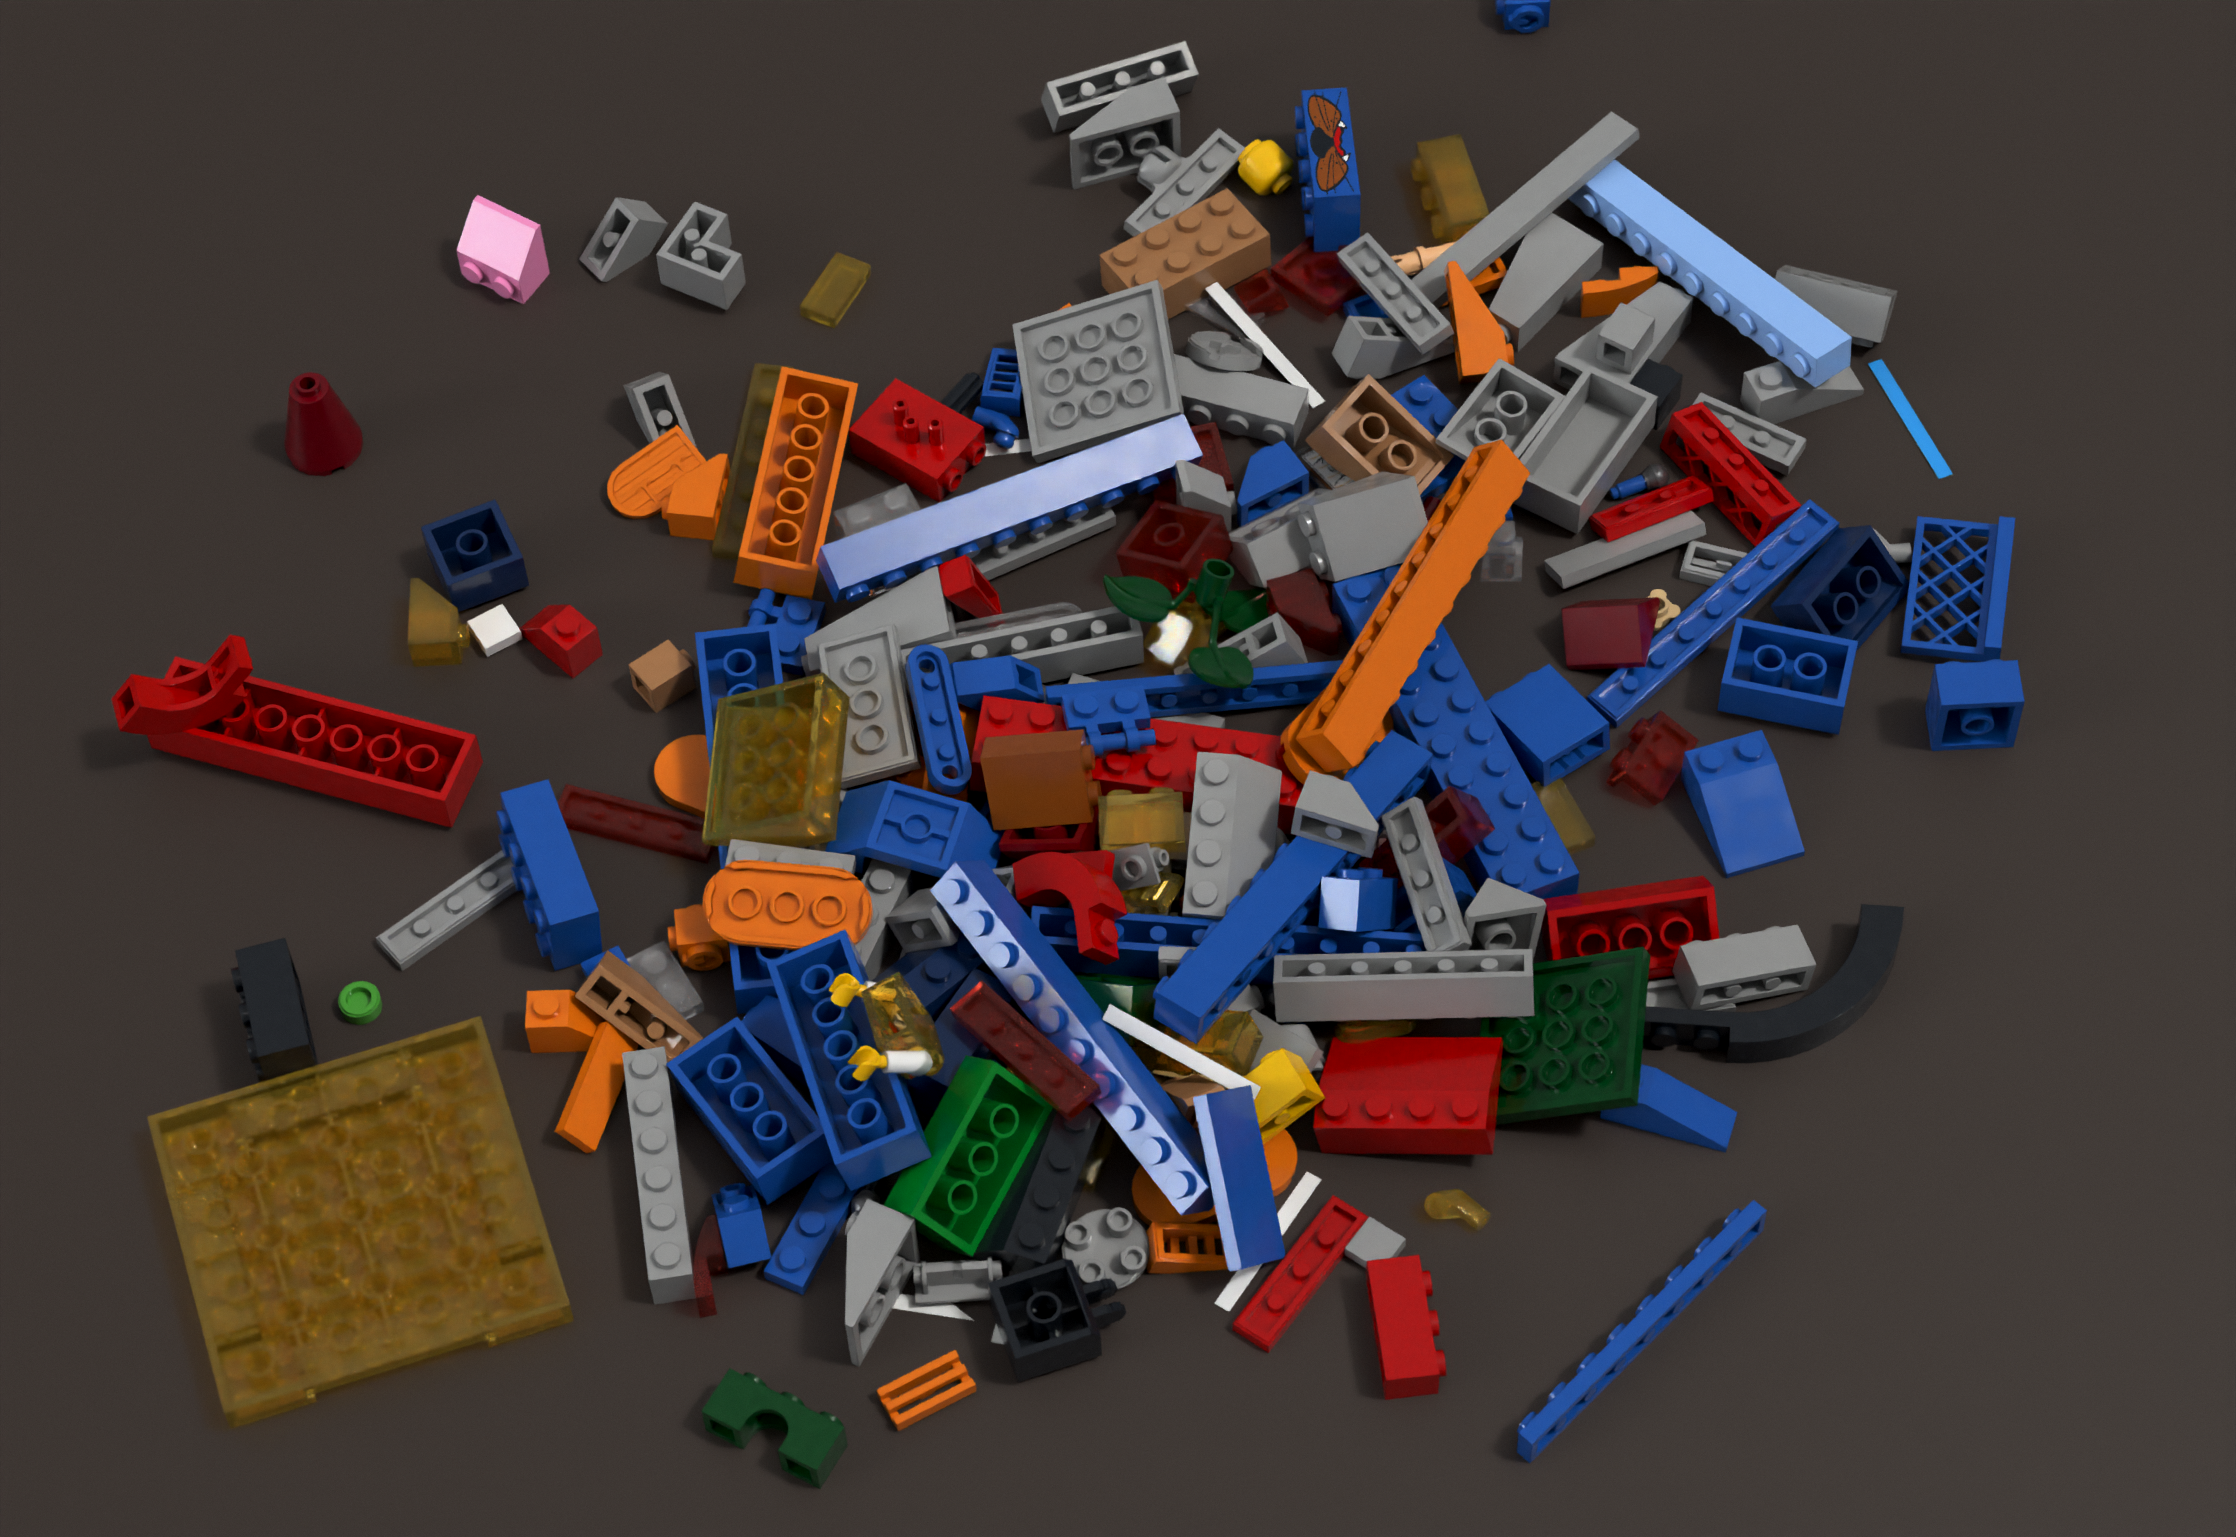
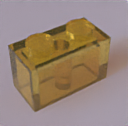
M1160 787L1151 789L1149 794H1132L1129 790H1113L1108 792L1107 796H1098L1101 850L1109 851L1149 842L1150 847L1157 846L1160 849H1165L1168 853L1186 852L1182 792H1174L1172 788Z

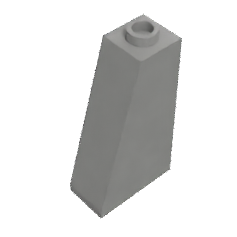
M1552 212L1525 235L1489 307V311L1505 334L1506 344L1511 343L1515 352L1518 353L1581 289L1582 282L1589 281L1601 269L1602 242Z
M1659 281L1627 304L1632 308L1641 309L1655 318L1653 343L1631 374L1596 359L1598 334L1609 320L1607 318L1558 353L1555 357L1553 382L1570 390L1589 364L1627 383H1631L1648 359L1657 363L1661 362L1691 322L1693 297L1687 295L1681 289L1673 288Z
M938 567L927 569L804 638L807 655L801 656V661L807 679L814 678L820 691H824L816 644L885 625L895 624L898 630L901 650L956 639L957 633L951 602L943 594Z

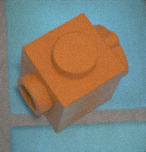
M694 904L683 909L674 910L675 926L668 927L670 952L678 951L681 967L689 966L694 970L707 971L719 967L723 962L731 961L729 942L720 938L710 927L704 915L703 905Z

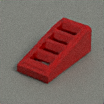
M962 555L942 563L938 567L943 594L948 600L995 628L1004 626V617L998 592L969 557Z

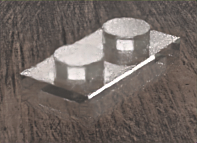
M664 940L627 958L631 968L641 974L685 1020L705 1011L703 1001Z

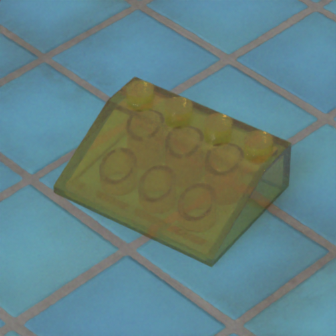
M825 673L718 699L702 842L705 845L729 846L731 839L804 848L836 840L850 697Z

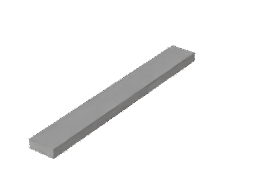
M1611 111L1411 279L1412 282L1438 309L1448 300L1444 269L1448 262L1456 261L1468 280L1471 281L1640 138L1638 128Z

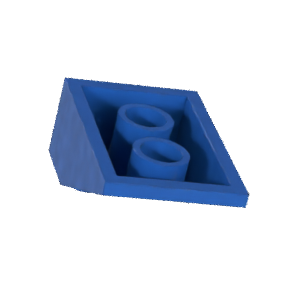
M1762 730L1684 752L1681 781L1726 878L1804 856L1805 850L1779 766Z

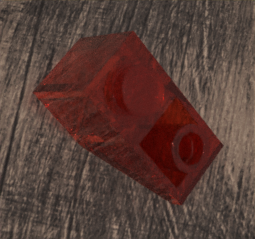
M1313 568L1267 580V606L1271 615L1278 612L1300 637L1303 645L1330 656L1338 654V637L1343 636L1342 623L1337 613L1331 614L1328 607L1330 605V596L1324 581L1318 582Z

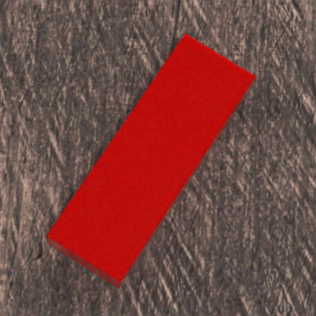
M1692 475L1589 516L1590 526L1599 536L1607 542H1611L1713 502V491L1711 487Z

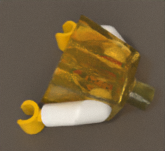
M900 972L878 983L865 981L864 985L860 984L854 976L848 973H842L836 977L829 988V991L833 993L830 997L831 1001L838 1006L847 1007L854 996L862 998L876 1047L881 1053L879 1055L874 1048L867 1045L860 1047L854 1053L848 1063L859 1065L852 1073L856 1080L866 1081L877 1068H881L883 1073H900L905 1079H912L922 1075L931 1076L940 1071L945 1057L934 1021Z

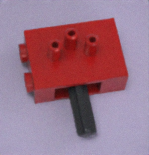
M974 372L965 374L941 402H938L895 378L850 427L851 453L940 503L949 491L953 492L959 487L965 473L973 465H978L985 456L984 427L961 415L982 391L984 381Z

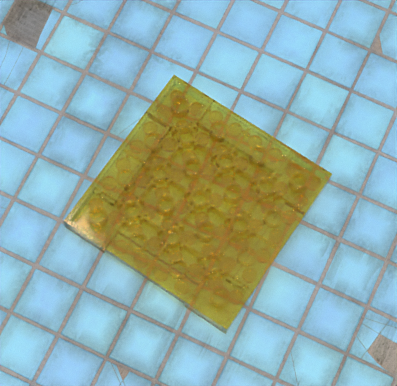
M481 1016L147 1117L221 1404L230 1428L317 1402L315 1393L487 1340L489 1347L574 1321Z

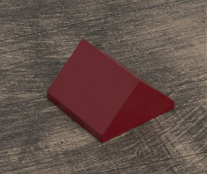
M1659 598L1589 600L1562 608L1566 664L1568 669L1588 670L1645 667L1660 606Z
M1099 806L1095 807L1092 823L1006 829L999 842L1000 851L1014 863L1041 852H1060L1066 854L1097 851Z

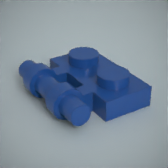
M763 588L760 590L758 598L754 599L748 611L750 620L747 627L765 625V623H776L782 672L803 676L804 669L801 656L807 655L804 638L820 630L826 614L825 602L786 595L783 606L777 607L772 605L775 593L770 589Z
M1143 685L1062 694L1061 706L1067 731L1084 729L1086 744L1093 745L1095 756H1103V751L1126 749L1128 753L1140 751V747L1156 745L1154 729L1138 731V729L1150 728L1151 720ZM1117 731H1121V732H1122V733H1114V734L1101 735V733H1109V732H1117Z

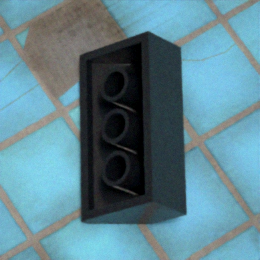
M1066 1096L1045 1097L1055 1105L973 1257L965 1255L966 1257L978 1261H987V1257L992 1256V1261L1001 1260L1003 1269L1015 1273L1056 1261L1065 1237L1066 1228L1071 1222L1106 1130L1105 1117L1095 1105Z

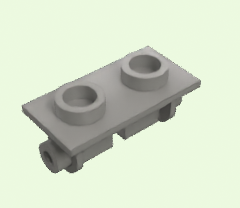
M1148 842L1109 850L1115 854L1112 880L1120 891L1161 883L1158 872L1162 871L1164 866H1167L1169 863V854L1165 849H1160L1157 846L1150 847Z
M991 1256L987 1257V1261L975 1259L931 1263L921 1261V1263L914 1264L913 1279L916 1305L990 1300L988 1283L1003 1278L1001 1260L992 1261Z

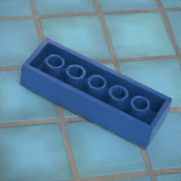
M846 929L766 963L834 1164L850 1191L932 1157L903 1074L883 1073L881 1068H877L866 1081L856 1080L852 1076V1073L859 1065L849 1064L848 1061L860 1047L870 1046L879 1055L883 1051H888L875 1027L879 1026L887 1034L888 1032L877 1004L862 1002L861 997L854 996L847 1007H841L834 1004L830 999L833 993L829 991V988L836 977L842 973L854 976L862 985H864L865 981H869L861 956Z

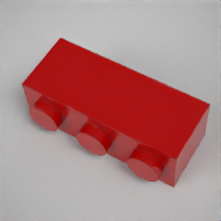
M1419 1255L1367 1261L1366 1285L1385 1400L1438 1394L1439 1377L1446 1376V1362L1444 1351L1435 1350L1433 1337L1439 1336L1440 1331L1437 1311L1428 1309L1427 1297L1433 1296L1430 1271H1422Z

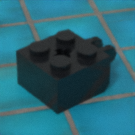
M1061 1259L988 1283L990 1307L1018 1382L1102 1356L1101 1335L1098 1328L1120 1321L1127 1313L1124 1304L1122 1305L1120 1301L1091 1309L1090 1304L1103 1299L1106 1300L1115 1295L1116 1290H1118L1116 1283L1111 1278H1106L1081 1285L1074 1263L1068 1259Z

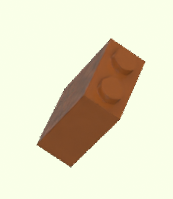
M1084 729L985 737L980 760L994 830L1093 822L1095 807L1102 804V792L1100 782L1093 781L1091 770L1095 769V751L1093 745L1086 744Z

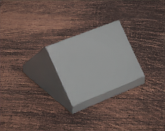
M1487 878L1465 912L1464 923L1472 946L1465 950L1532 949L1534 959L1546 903L1539 897Z

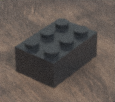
M286 938L235 950L238 967L231 968L236 992L240 995L239 1011L243 1026L247 1028L249 1039H246L251 1062L255 1066L259 1084H268L273 1099L322 1087L323 1082L301 983Z

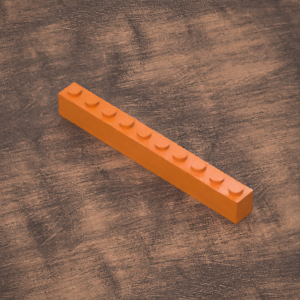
M1503 440L1473 448L1296 737L1299 744L1326 773L1342 769H1352L1363 759L1364 749L1370 739L1381 729L1382 719L1390 706L1399 699L1402 686L1407 678L1417 669L1420 656L1425 648L1435 639V631L1443 618L1453 609V601L1461 588L1471 579V571L1477 561L1487 552L1489 548L1488 543L1495 531L1504 524L1506 520L1505 515L1512 503L1522 494V487L1530 472Z

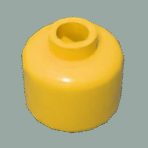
M1257 139L1250 143L1238 157L1237 161L1240 163L1238 167L1239 176L1261 196L1268 195L1271 192L1279 195L1293 181V178L1290 176L1294 166L1293 160L1272 140L1261 142Z

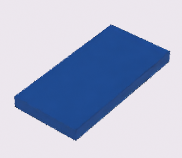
M1251 1085L1193 1097L1229 1272L1284 1258L1286 1253Z

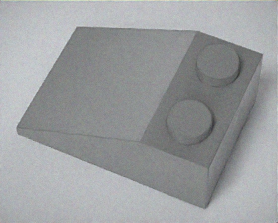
M1166 79L1129 88L1069 134L1071 180L1074 190L1140 172L1139 167L1149 153L1158 156L1152 150L1159 145L1166 146L1181 157L1180 110Z
M1499 358L1438 435L1435 443L1466 461L1475 446L1503 440L1520 460L1562 402L1565 395Z
M869 1199L866 1200L860 1213L857 1211L853 1212L845 1228V1235L847 1236L845 1328L851 1363L858 1367L863 1362L912 1275L914 1264H917L920 1260L915 1219Z

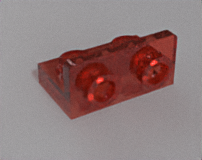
M1661 710L1647 720L1644 717L1640 718L1628 733V737L1632 740L1627 748L1623 747L1612 759L1609 767L1613 771L1606 781L1611 787L1624 781L1653 805L1663 801L1682 769L1684 752L1694 749L1699 741Z

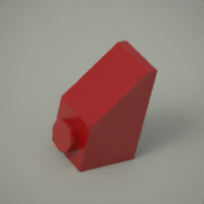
M570 604L548 605L519 628L524 638L571 678H575L603 655L597 627Z

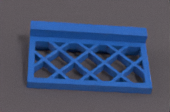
M1917 516L1901 653L1980 662L2000 659L2015 518L1999 516L1998 524ZM1924 530L1941 532L1947 540L1933 547L1923 537ZM1971 535L1988 537V544L1974 552L1963 540ZM1955 546L1966 558L1952 566L1941 554ZM1985 556H1986V563L1982 560V558L1985 557ZM1933 560L1944 572L1930 580L1919 568ZM1974 564L1984 576L1970 584L1960 572ZM1951 578L1963 590L1948 598L1937 586ZM1983 588L1981 595L1978 591ZM1929 592L1940 604L1925 612L1915 600ZM1970 596L1981 608L1967 617L1956 605ZM1948 611L1958 623L1944 631L1933 619ZM1915 614L1918 618L1913 621V616ZM1979 621V626L1977 627L1974 623ZM1923 625H1926L1936 635L1929 642L1911 640V633ZM1966 629L1977 640L1976 647L1960 646L1952 637Z

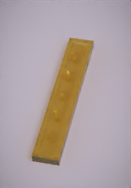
M755 363L713 542V558L738 560L782 365Z

